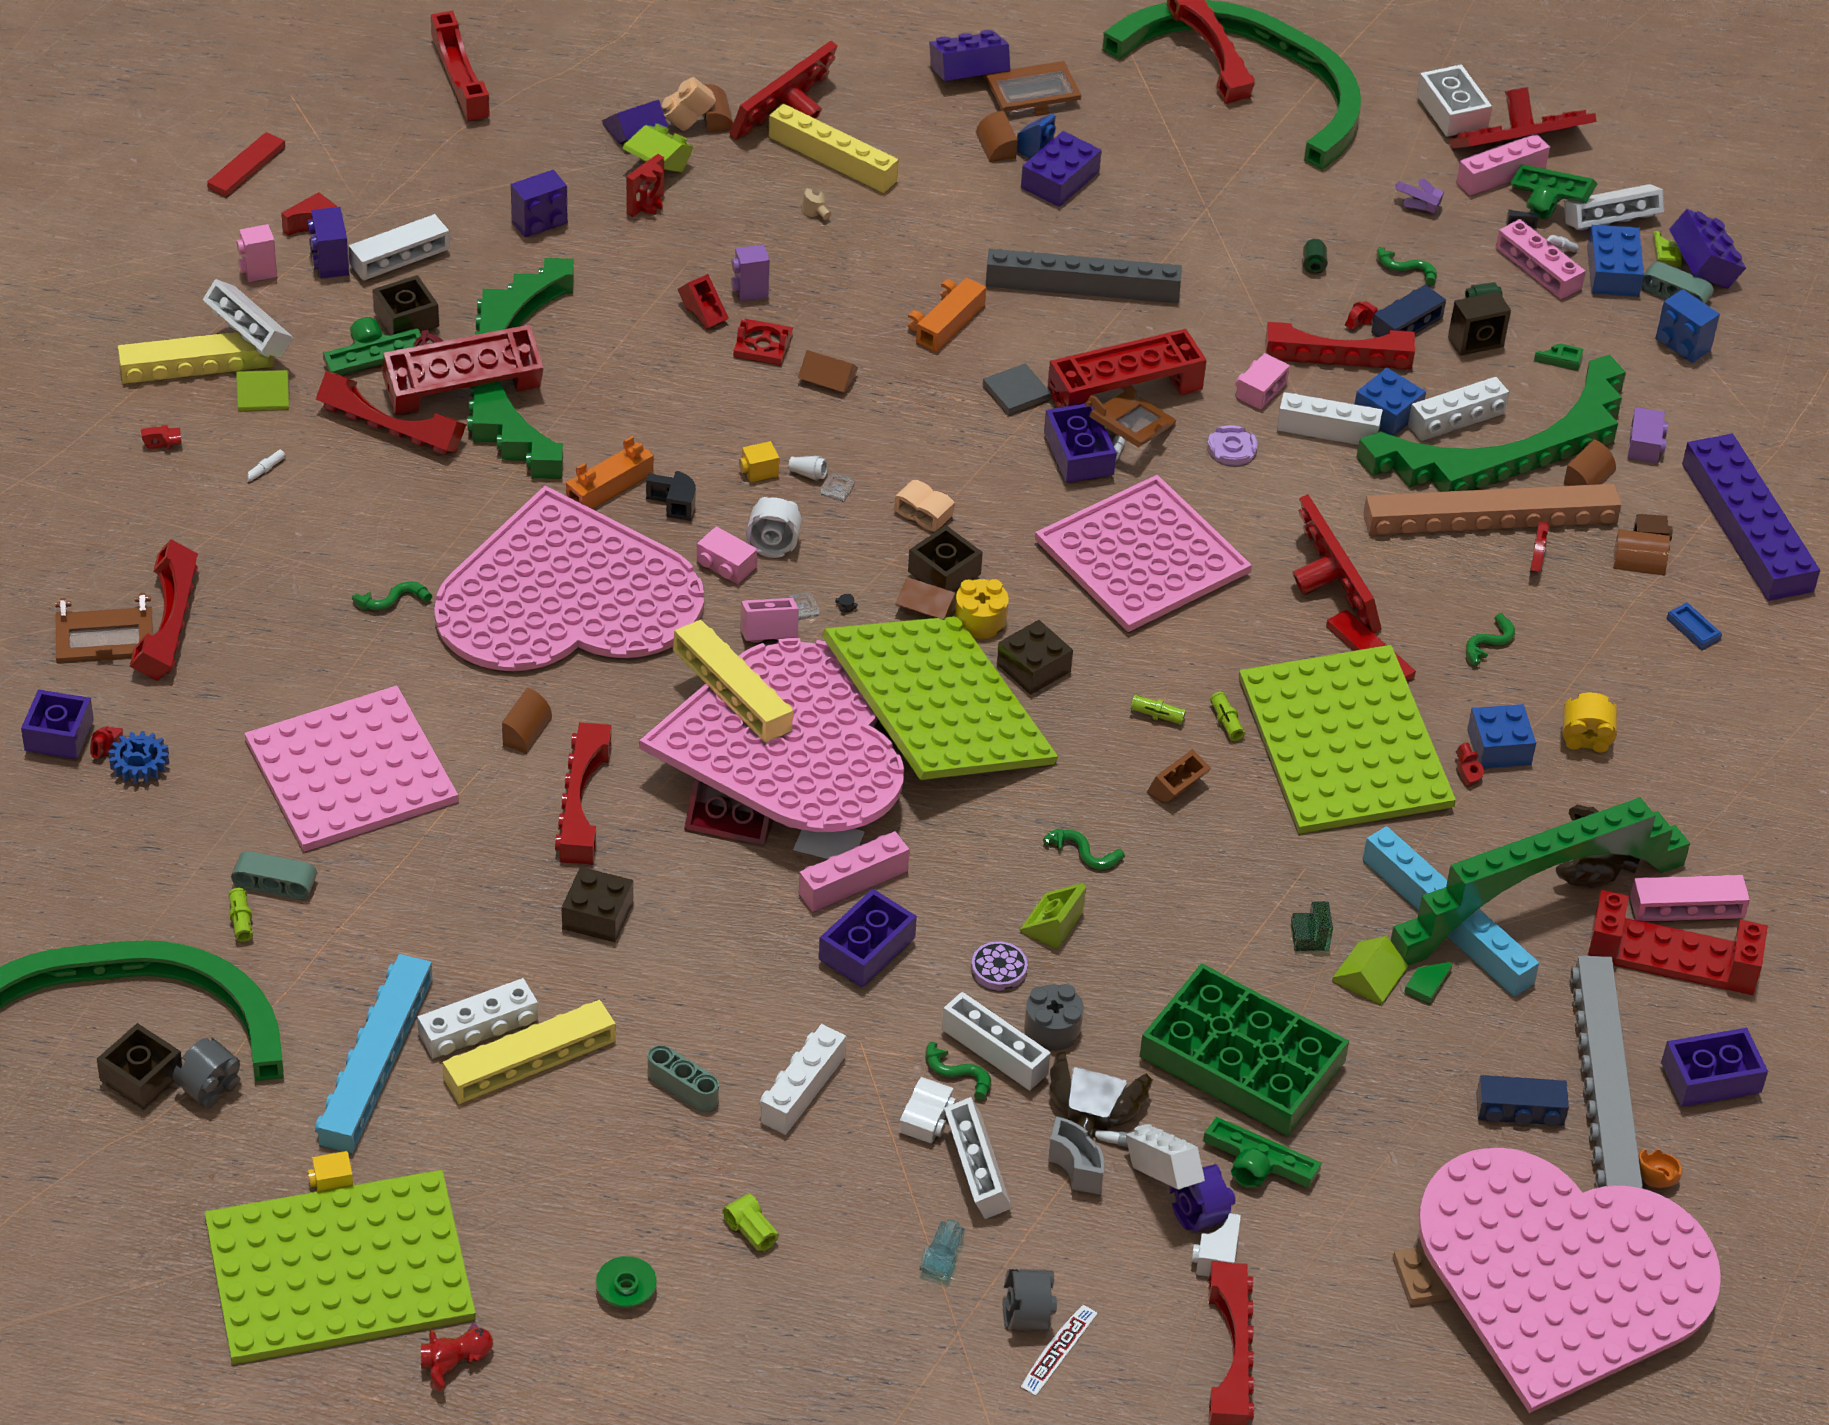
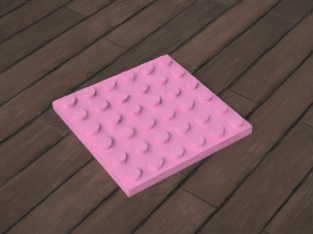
M1158 475L1035 532V540L1127 632L1250 573L1252 565Z
M397 685L244 733L245 741L303 852L459 802L458 793Z

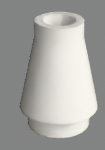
M822 456L791 457L788 468L790 472H795L818 481L826 477L828 461L823 459Z

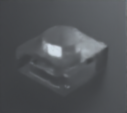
M831 472L821 487V495L844 503L854 488L855 479Z
M811 591L786 596V598H793L799 609L798 621L819 616V607Z

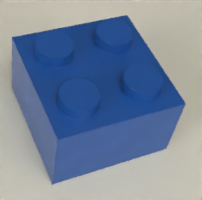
M1682 289L1663 302L1655 338L1693 363L1711 351L1720 314Z
M1386 368L1356 392L1354 405L1382 409L1379 430L1394 436L1408 425L1412 404L1425 400L1426 391Z
M1524 704L1471 709L1467 731L1473 750L1478 753L1477 761L1481 763L1483 769L1532 765L1536 740Z

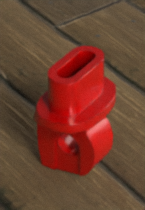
M1366 301L1356 302L1349 312L1345 326L1353 330L1362 324H1369L1373 321V316L1378 311L1377 307Z
M162 425L161 427L141 429L142 440L147 448L158 449L162 446H167V449H171L170 445L182 444L180 427L168 428V425Z
M105 726L96 730L90 742L91 756L95 759H98L100 756H107L109 750H113L112 743H120V736H123V728Z
M1463 743L1456 750L1459 759L1457 761V770L1465 786L1469 787L1481 780L1484 775V769L1481 763L1477 761L1478 753L1476 751L1472 752L1469 743Z

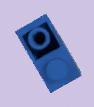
M1050 114L1035 120L1018 132L1017 152L1031 159L1052 141L1056 131V115Z

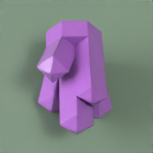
M1425 178L1420 179L1418 184L1423 190L1401 181L1395 184L1397 191L1414 198H1406L1403 201L1406 208L1424 210L1432 214L1437 212L1444 192L1433 187Z

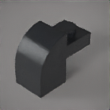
M675 471L674 477L648 473L646 479V499L666 502V517L692 521L695 511L696 486L691 477L679 471Z

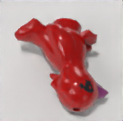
M472 1323L466 1333L456 1339H437L435 1331L430 1330L429 1344H421V1369H431L430 1376L432 1380L430 1387L433 1390L442 1391L445 1388L444 1376L454 1369L463 1358L468 1359L469 1363H471L472 1361L482 1360L489 1355L493 1348L492 1335L487 1329L478 1327L474 1323Z

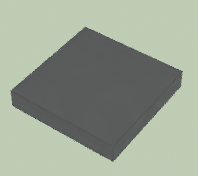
M1026 363L983 378V386L1008 415L1051 400V392Z

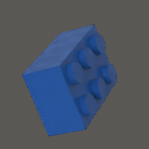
M1591 225L1587 244L1591 293L1639 297L1644 278L1639 228Z

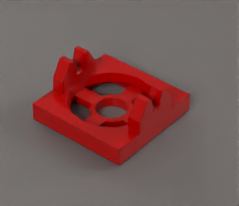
M660 154L653 156L626 176V212L632 217L641 211L646 214H656L657 209H663L660 197L664 195V157ZM645 180V185L640 189L642 182ZM654 182V189L647 193L650 184ZM640 193V199L637 201L636 194Z
M745 318V320L740 321V326H738L737 342L733 350V357L782 365L793 334V327ZM753 331L763 332L762 336L757 338L746 337ZM770 335H778L780 337L779 343L773 342ZM760 341L768 342L770 345L767 347H759L757 343ZM747 345L753 346L755 350L749 348Z

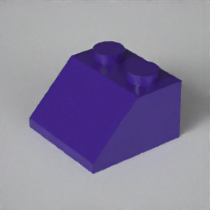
M659 99L618 112L602 120L603 125L618 143L628 141L645 125L655 127V124L668 127Z

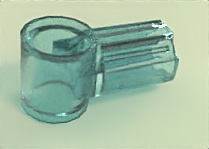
M950 1219L945 1222L941 1221L931 1246L927 1245L924 1250L920 1271L950 1279L955 1267L958 1249L965 1235V1229L960 1226L959 1222Z

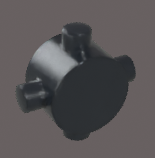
M843 594L835 600V603L839 604L838 607L841 612H851L858 606L857 603H854V597L851 594Z

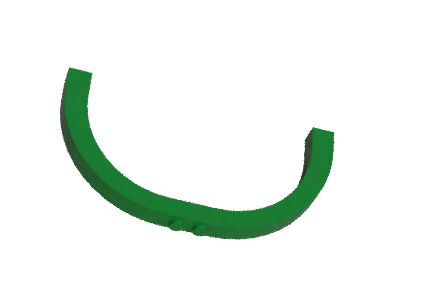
M1205 0L1207 5L1212 8L1218 23L1223 26L1224 32L1254 40L1295 61L1317 75L1330 89L1337 104V112L1328 125L1306 142L1304 155L1305 161L1324 170L1345 152L1357 130L1361 95L1359 85L1351 69L1344 60L1323 43L1266 13L1238 4ZM1167 2L1138 10L1107 29L1103 36L1102 50L1121 60L1135 48L1155 37L1194 29L1181 20L1176 21L1166 5Z
M140 940L50 949L21 957L0 966V1009L28 993L55 985L74 982L149 976L190 983L222 1000L241 1020L251 1043L255 1081L284 1078L278 1022L268 999L257 984L243 971L215 954L179 943Z

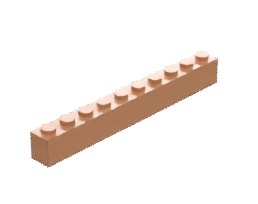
M1615 484L1367 495L1363 515L1369 535L1538 527L1539 521L1548 522L1549 526L1609 524L1618 522L1621 502Z

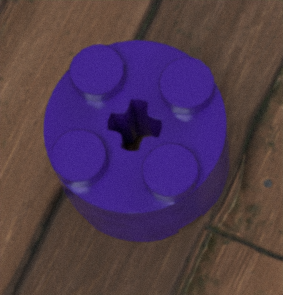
M1216 1164L1202 1167L1205 1178L1203 1182L1181 1189L1169 1187L1170 1194L1175 1193L1176 1202L1171 1203L1173 1211L1179 1223L1186 1230L1193 1229L1192 1232H1198L1225 1223L1228 1215L1231 1213V1206L1236 1203L1234 1192L1231 1188H1227L1220 1168Z

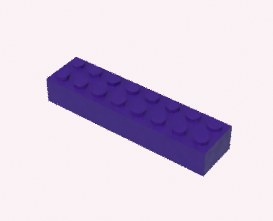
M1734 434L1687 442L1682 465L1767 601L1814 592L1820 568Z

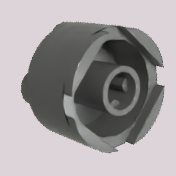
M1053 984L1033 988L1026 1004L1024 1023L1026 1036L1050 1051L1063 1050L1073 1045V1041L1077 1037L1079 1038L1081 1034L1084 1011L1083 1002L1075 992V988L1069 984Z
M211 1037V1041L204 1038L187 1050L182 1057L185 1063L181 1069L176 1066L173 1073V1081L200 1105L211 1108L217 1102L220 1093L225 1089L228 1091L234 1089L239 1083L240 1077L237 1074L240 1069V1060L215 1038Z
M1008 1269L1004 1281V1288H1008L1007 1298H1003L1004 1324L1008 1329L1050 1330V1314H1056L1057 1298L1056 1296H1051V1289L1054 1285L1053 1271Z

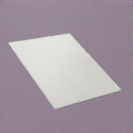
M857 829L838 832L801 830L793 850L829 859L832 856H838L859 846L865 831Z

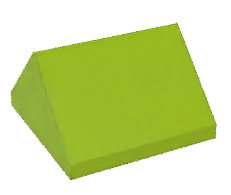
M289 371L237 372L238 411L289 410Z
M1080 883L1045 893L1019 930L1031 938L1058 949L1083 914L1086 893L1085 884Z
M1387 936L1360 941L1335 973L1332 982L1382 1005L1407 971L1408 965Z

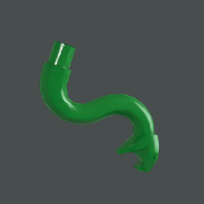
M1378 247L1376 258L1386 268L1394 271L1419 269L1425 273L1427 285L1432 286L1435 284L1437 271L1432 264L1418 259L1397 262L1392 260L1395 252L1385 251L1384 247Z
M409 581L395 585L390 590L388 596L382 600H373L371 592H368L365 595L354 594L352 601L356 607L363 610H384L394 605L399 595L403 593H412L426 603L431 601L432 594L424 585Z
M1498 613L1494 617L1503 635L1497 636L1483 633L1474 635L1467 641L1466 658L1473 666L1480 665V659L1487 658L1488 656L1477 645L1502 646L1508 644L1514 638L1515 627L1503 613Z
M1055 829L1043 838L1046 846L1055 844L1060 851L1064 841H1074L1079 846V853L1083 862L1097 870L1113 868L1125 857L1124 852L1120 848L1112 853H1108L1104 857H1093L1090 853L1087 838L1075 830Z
M929 1042L926 1047L925 1056L930 1068L935 1073L944 1077L974 1076L977 1078L974 1097L979 1101L984 1100L991 1088L989 1074L983 1068L973 1064L944 1065L940 1060L948 1055V1051L938 1049L935 1042Z

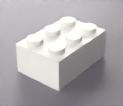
M1462 65L1420 73L1417 96L1446 137L1489 126L1492 105Z

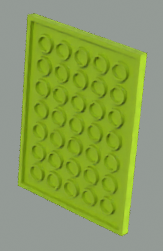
M956 616L946 617L944 620L932 618L825 628L822 635L823 639L920 780L1046 766L1056 763L1058 759L1056 752L968 629L962 625V621L956 618Z
M1392 645L1239 670L1241 685L1298 834L1455 807V796Z
M443 1170L205 1211L232 1365L476 1320V1313Z

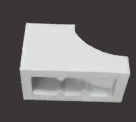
M1230 1213L1227 1221L1219 1230L1210 1234L1202 1233L1200 1245L1194 1244L1192 1262L1197 1263L1196 1275L1209 1277L1211 1262H1235L1241 1215Z

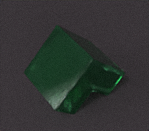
M1329 901L1311 902L1310 913H1292L1290 926L1294 951H1329L1333 932Z

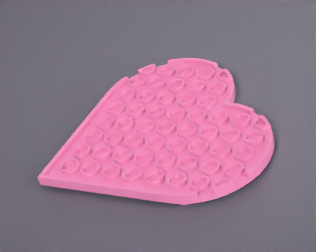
M544 486L444 580L436 595L437 600L434 612L435 623L440 637L457 655L481 667L503 671H522L555 663L571 654L578 647L593 654L615 658L642 657L673 647L674 630L700 620L704 606V590L701 578L697 577L693 571V566L679 553Z
M800 638L778 639V644L765 646L762 643L739 655L755 673L760 675L761 679L770 688L776 691L777 695L786 704L792 707L794 718L791 732L764 742L705 684L639 740V749L787 827L801 830L838 832L865 826L882 817L895 805L903 786L904 767L900 754H896L892 748V742L885 735L873 728L878 721L877 716L828 644L821 640H817L815 644L801 642Z
M1484 1148L1459 1155L1443 1165L1432 1177L1423 1194L1418 1215L1419 1237L1424 1252L1529 1413L1686 1340L1705 1323L1717 1301L1721 1282L1720 1266L1710 1238L1701 1225L1686 1210L1670 1199L1652 1191L1630 1186H1605L1582 1193L1579 1187L1563 1171L1538 1156L1515 1149Z

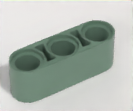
M1662 262L1652 263L1644 273L1642 282L1644 290L1664 299L1670 298L1683 289L1706 304L1714 293L1713 286L1708 281Z
M245 851L238 858L231 874V880L235 885L244 889L294 899H306L317 877V870L306 862Z
M656 1045L650 1048L648 1051V1077L653 1082L701 1112H710L716 1109L719 1102V1081L714 1075L666 1045Z

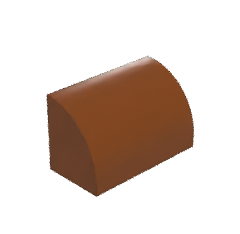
M704 84L713 91L716 99L714 105L703 114L706 131L731 130L733 119L726 93L716 85Z
M998 111L986 116L977 126L976 135L989 162L1016 158L1018 139L1005 112Z
M806 350L798 378L841 392H847L854 381L858 367L849 362Z
M1594 439L1567 465L1564 484L1568 486L1603 484L1616 471V462L1610 450L1604 444Z
M1618 529L1614 546V569L1665 575L1670 536Z
M906 577L895 605L931 618L944 620L946 617H951L954 613L956 594L955 592Z
M526 688L502 721L503 745L526 754L552 719L549 704L533 689Z
M1192 749L1156 775L1147 793L1158 801L1169 802L1206 775L1211 767Z

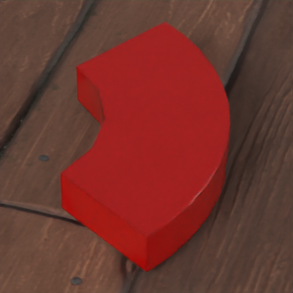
M1539 521L1530 571H1541L1549 528L1548 522Z

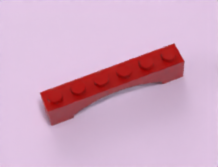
M1167 0L1166 5L1176 21H1183L1197 31L1214 52L1220 68L1216 88L1225 103L1228 104L1250 98L1255 86L1254 77L1248 72L1243 59L1237 54L1233 42L1226 36L1223 26L1218 23L1212 8L1207 5L1205 0Z
M447 11L431 14V36L466 120L490 117L489 93L484 82L479 81L473 72L454 12Z
M1268 322L1265 337V353L1280 361L1412 370L1415 356V333L1390 330L1389 334L1372 339L1338 340L1303 332L1292 327V323Z
M325 371L316 396V400L324 403L323 408L337 412L339 408L346 411L344 414L346 417L357 421L362 417L367 419L366 424L377 429L385 426L389 428L388 433L401 438L403 434L411 437L410 442L424 446L426 442L433 445L431 450L446 455L447 451L457 452L467 424L436 413L433 418L420 421H406L393 418L371 405L356 388V381Z
M172 539L158 552L153 570L154 573L158 574L164 596V610L160 627L154 635L147 633L134 647L129 666L156 681L165 673L169 674L175 665L173 656L180 644L178 635L184 627L185 622L182 619L189 607L187 598L194 586L191 581L198 569V565H196L198 553Z
M579 722L578 732L572 733L571 749L575 750L574 753H569L568 769H571V773H566L565 789H568V793H563L561 806L565 813L559 814L558 830H562L561 834H556L555 851H560V862L593 865L596 826L590 825L582 810L581 798L584 788L594 771L602 763H609L612 744L611 725Z
M1211 1262L1209 1304L1216 1305L1228 1326L1232 1341L1233 1361L1228 1374L1219 1387L1211 1388L1209 1425H1247V1422L1253 1421L1254 1402H1249V1395H1253L1254 1377L1249 1376L1248 1369H1253L1254 1351H1248V1344L1253 1343L1254 1334L1253 1326H1248V1319L1253 1317V1301H1248V1294H1252L1253 1276H1248V1264Z

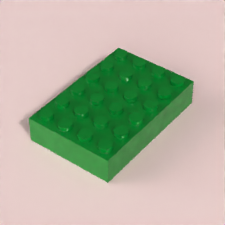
M1201 963L1143 1033L1139 1057L1276 1131L1289 1136L1344 1065L1349 1040Z

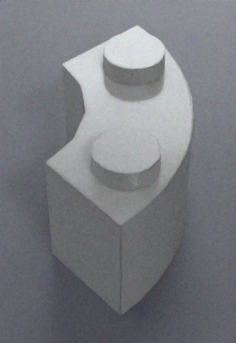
M1056 1116L1050 1141L1048 1161L1059 1164L1068 1172L1072 1180L1073 1190L1101 1195L1104 1157L1099 1144L1096 1145L1088 1136V1131L1080 1125Z

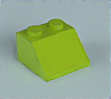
M655 124V127L645 125L624 144L622 149L646 162L653 156L660 154L664 157V169L683 173L694 146L686 143L687 138L676 133L671 135L668 133V128Z

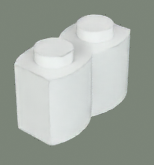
M921 1077L900 1119L899 1132L931 1144L936 1136L941 1137L946 1125V1120H944L946 1112L944 1108L955 1104L957 1101L956 1098H953L954 1088Z

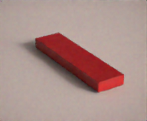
M265 132L207 181V188L227 197L284 149L285 140Z
M1347 609L1327 620L1326 627L1353 651L1387 646ZM1395 653L1406 681L1413 679L1416 670Z

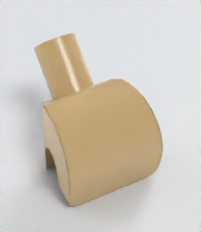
M806 188L801 208L802 213L809 217L820 215L824 220L829 219L831 212L824 206V194L820 191L819 195H814L812 189Z

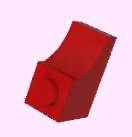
M318 192L281 213L282 230L288 236L298 232L309 231L308 220H312L311 210L338 206Z
M709 274L690 281L677 289L687 312H693L705 329L729 319Z

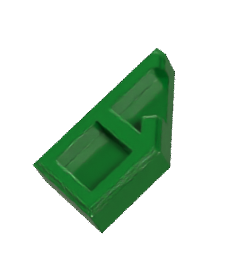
M1559 343L1552 346L1550 350L1544 352L1541 350L1537 351L1534 361L1578 371L1584 349Z
M1446 962L1417 968L1405 986L1404 993L1430 1004L1451 972L1453 963Z

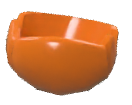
M1646 1149L1641 1150L1638 1155L1641 1180L1647 1186L1663 1189L1675 1185L1680 1180L1683 1170L1678 1159L1670 1154L1662 1153L1660 1149H1656L1651 1154H1647Z

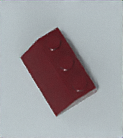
M694 778L684 829L759 845L766 844L774 821L773 819Z

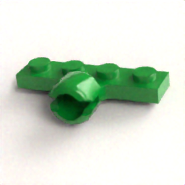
M1521 164L1510 183L1514 189L1532 192L1526 203V208H1530L1531 213L1538 214V217L1542 219L1551 217L1558 206V202L1562 199L1587 203L1597 186V182L1593 178Z
M363 317L356 320L350 327V335L354 344L323 352V360L328 371L338 375L383 365V353L411 348L421 334L418 329L386 336L382 333L375 319Z
M1215 1117L1204 1133L1203 1142L1237 1157L1233 1162L1231 1174L1238 1185L1247 1189L1257 1188L1263 1183L1267 1175L1271 1173L1278 1174L1309 1188L1321 1169V1162L1219 1117Z

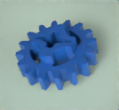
M141 731L139 736H135L133 732H130L129 738L120 736V743L113 742V750H109L110 769H114L116 777L122 775L125 782L129 778H133V782L137 784L139 779L143 778L146 783L149 781L148 777L150 776L157 779L159 778L158 771L165 772L166 765L170 762L168 745H164L163 738L156 740L155 733L145 736V732Z

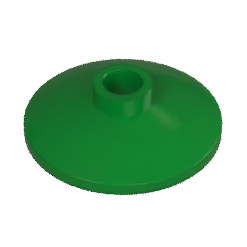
M621 1256L609 1260L599 1269L596 1276V1288L601 1298L607 1303L621 1308L636 1307L645 1303L652 1297L657 1285V1278L653 1268L646 1261L633 1256Z

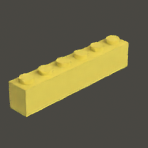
M782 104L769 115V138L882 193H885L897 182L899 159L785 104Z
M240 332L118 345L123 384L274 367L273 355L266 357L256 350L257 347L241 337L242 334Z
M698 620L674 630L673 651L764 742L792 731L794 718L792 707L786 704L777 695L776 691L761 679L759 674L755 673L742 658L733 652L730 646L724 643L712 628H709L702 620Z
M601 1000L584 1004L580 1008L565 1014H559L552 1019L531 1025L527 1029L512 1035H506L499 1040L486 1045H480L474 1050L443 1061L444 1081L458 1104L464 1103L616 1042V1023Z

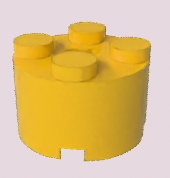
M997 579L964 580L961 583V587L956 594L955 616L962 621V625L968 629L973 638H991L997 635V631L1003 630L1006 627L1009 597L1003 588L1002 582Z
M1587 692L1578 694V698L1572 701L1569 698L1564 703L1562 734L1567 748L1572 750L1589 748L1598 753L1606 752L1609 749V745L1615 741L1617 736V706L1615 703L1609 702V697L1599 693Z

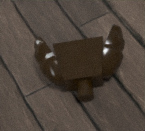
M1578 804L1569 809L1572 821L1599 812L1594 807ZM1621 854L1587 856L1562 863L1556 867L1555 871L1558 877L1565 880L1568 884L1585 885L1595 888L1615 881L1621 869L1635 873L1640 858Z
M1065 1051L1056 1054L1054 1065L1050 1069V1092L1055 1104L1062 1111L1068 1113V1120L1087 1130L1090 1138L1094 1129L1107 1131L1111 1124L1120 1125L1134 1118L1139 1113L1140 1107L1149 1098V1090L1153 1081L1146 1073L1135 1079L1127 1087V1080L1075 1066L1071 1081Z

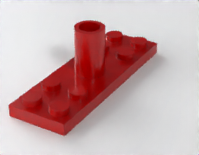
M832 40L742 103L729 135L735 140L742 135L747 136L757 124L762 125L765 123L769 115L782 104L817 119L822 108L804 92H808L814 83L818 80L821 82L828 76L830 72L828 69L836 58L834 54L838 46Z
M1528 87L1507 90L1505 95L1510 128L1502 129V126L1460 132L1457 133L1458 138L1450 139L1451 148L1469 147L1597 122L1596 114H1587L1586 110L1570 111L1558 115L1541 117L1542 122L1534 123Z
M1309 494L1300 497L1301 509L1298 512L1305 524L1302 526L1309 540L1313 538L1315 541L1313 545L1319 557H1324L1292 572L1299 590L1305 595L1338 579L1347 593L1346 598L1352 609L1357 608L1359 621L1363 625H1367L1373 633L1382 630L1373 595Z

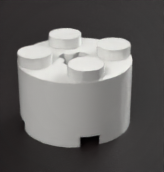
M760 498L751 511L746 531V539L749 545L751 543L757 548V553L770 558H779L790 550H794L802 524L798 505L795 502L781 498Z

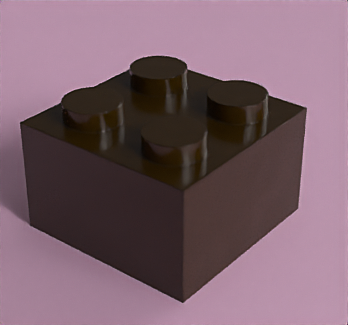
M418 275L372 289L374 313L389 335L418 329L421 333L423 330L439 327V305Z
M1500 292L1454 301L1448 339L1459 356L1504 347L1511 309Z
M945 525L909 549L908 572L921 582L956 592L964 580H973L981 575L983 552Z
M1040 620L1033 622L998 643L997 665L1030 695L1071 672L1073 649Z
M580 867L562 905V929L616 942L633 904V880Z
M136 1023L97 1058L99 1079L102 1083L144 1109L174 1082L173 1073L176 1066L180 1069L182 1067L181 1051L139 1023Z

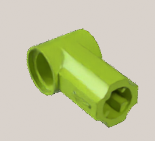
M748 1193L723 1207V1216L729 1227L734 1231L740 1230L757 1251L765 1252L769 1250L778 1240L779 1233L762 1215L761 1207L752 1194Z

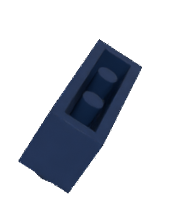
M1425 284L1417 290L1411 291L1405 297L1395 300L1384 309L1378 310L1373 316L1371 332L1377 337L1389 334L1390 330L1408 331L1416 334L1443 318L1446 299Z
M1480 1075L1476 1092L1478 1120L1545 1124L1549 1126L1565 1125L1569 1109L1567 1081Z

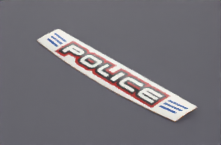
M1082 1305L1044 1349L1021 1388L1037 1395L1098 1313Z

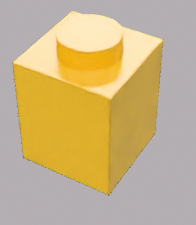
M771 441L742 447V458L739 459V467L742 474H746L750 483L779 476V456Z
M348 1151L312 1157L313 1169L308 1170L310 1188L316 1187L318 1192L353 1185V1174Z

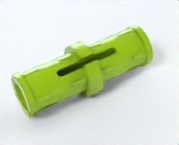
M1224 692L1213 694L1210 702L1218 714V722L1220 725H1224L1231 741L1241 740L1246 732L1238 720L1239 714L1237 710L1231 707Z
M1138 694L1134 695L1130 707L1132 711L1153 716L1152 719L1158 721L1160 718L1180 726L1186 713V709L1165 704L1164 700L1158 699V701Z
M234 888L228 893L231 905L229 917L230 921L234 924L235 939H238L239 942H247L253 938L250 921L252 919V911L247 904L246 891L243 888Z

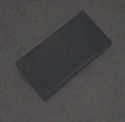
M1508 209L1506 225L1520 219L1531 228L1537 227L1538 214Z

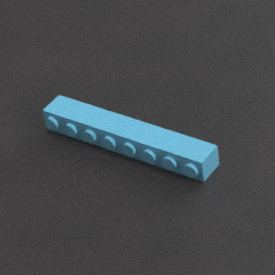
M1386 826L1366 838L1363 861L1417 910H1419L1422 895L1446 887L1447 879L1389 827ZM1480 909L1476 910L1448 935L1449 939L1512 996H1517L1535 984L1539 962Z
M399 954L395 963L390 964L386 975L387 981L385 985H380L378 989L377 1002L375 1006H371L368 1010L367 1023L364 1028L361 1027L359 1029L356 1039L357 1045L354 1050L351 1049L348 1053L344 1072L340 1071L338 1074L335 1092L328 1095L325 1106L326 1111L316 1121L315 1132L318 1133L319 1146L343 1152L348 1151V1153L353 1154L433 980L431 961Z

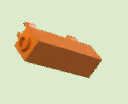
M967 277L958 286L952 280L946 279L941 284V287L946 289L940 293V296L944 299L925 317L917 310H913L908 315V318L913 320L907 327L917 331L916 343L937 352L985 306L986 286Z
M631 436L624 440V450L587 470V464L585 463L576 467L577 476L566 482V496L593 509L647 478L648 473L653 474V454L650 450L645 449L642 443H634V437Z

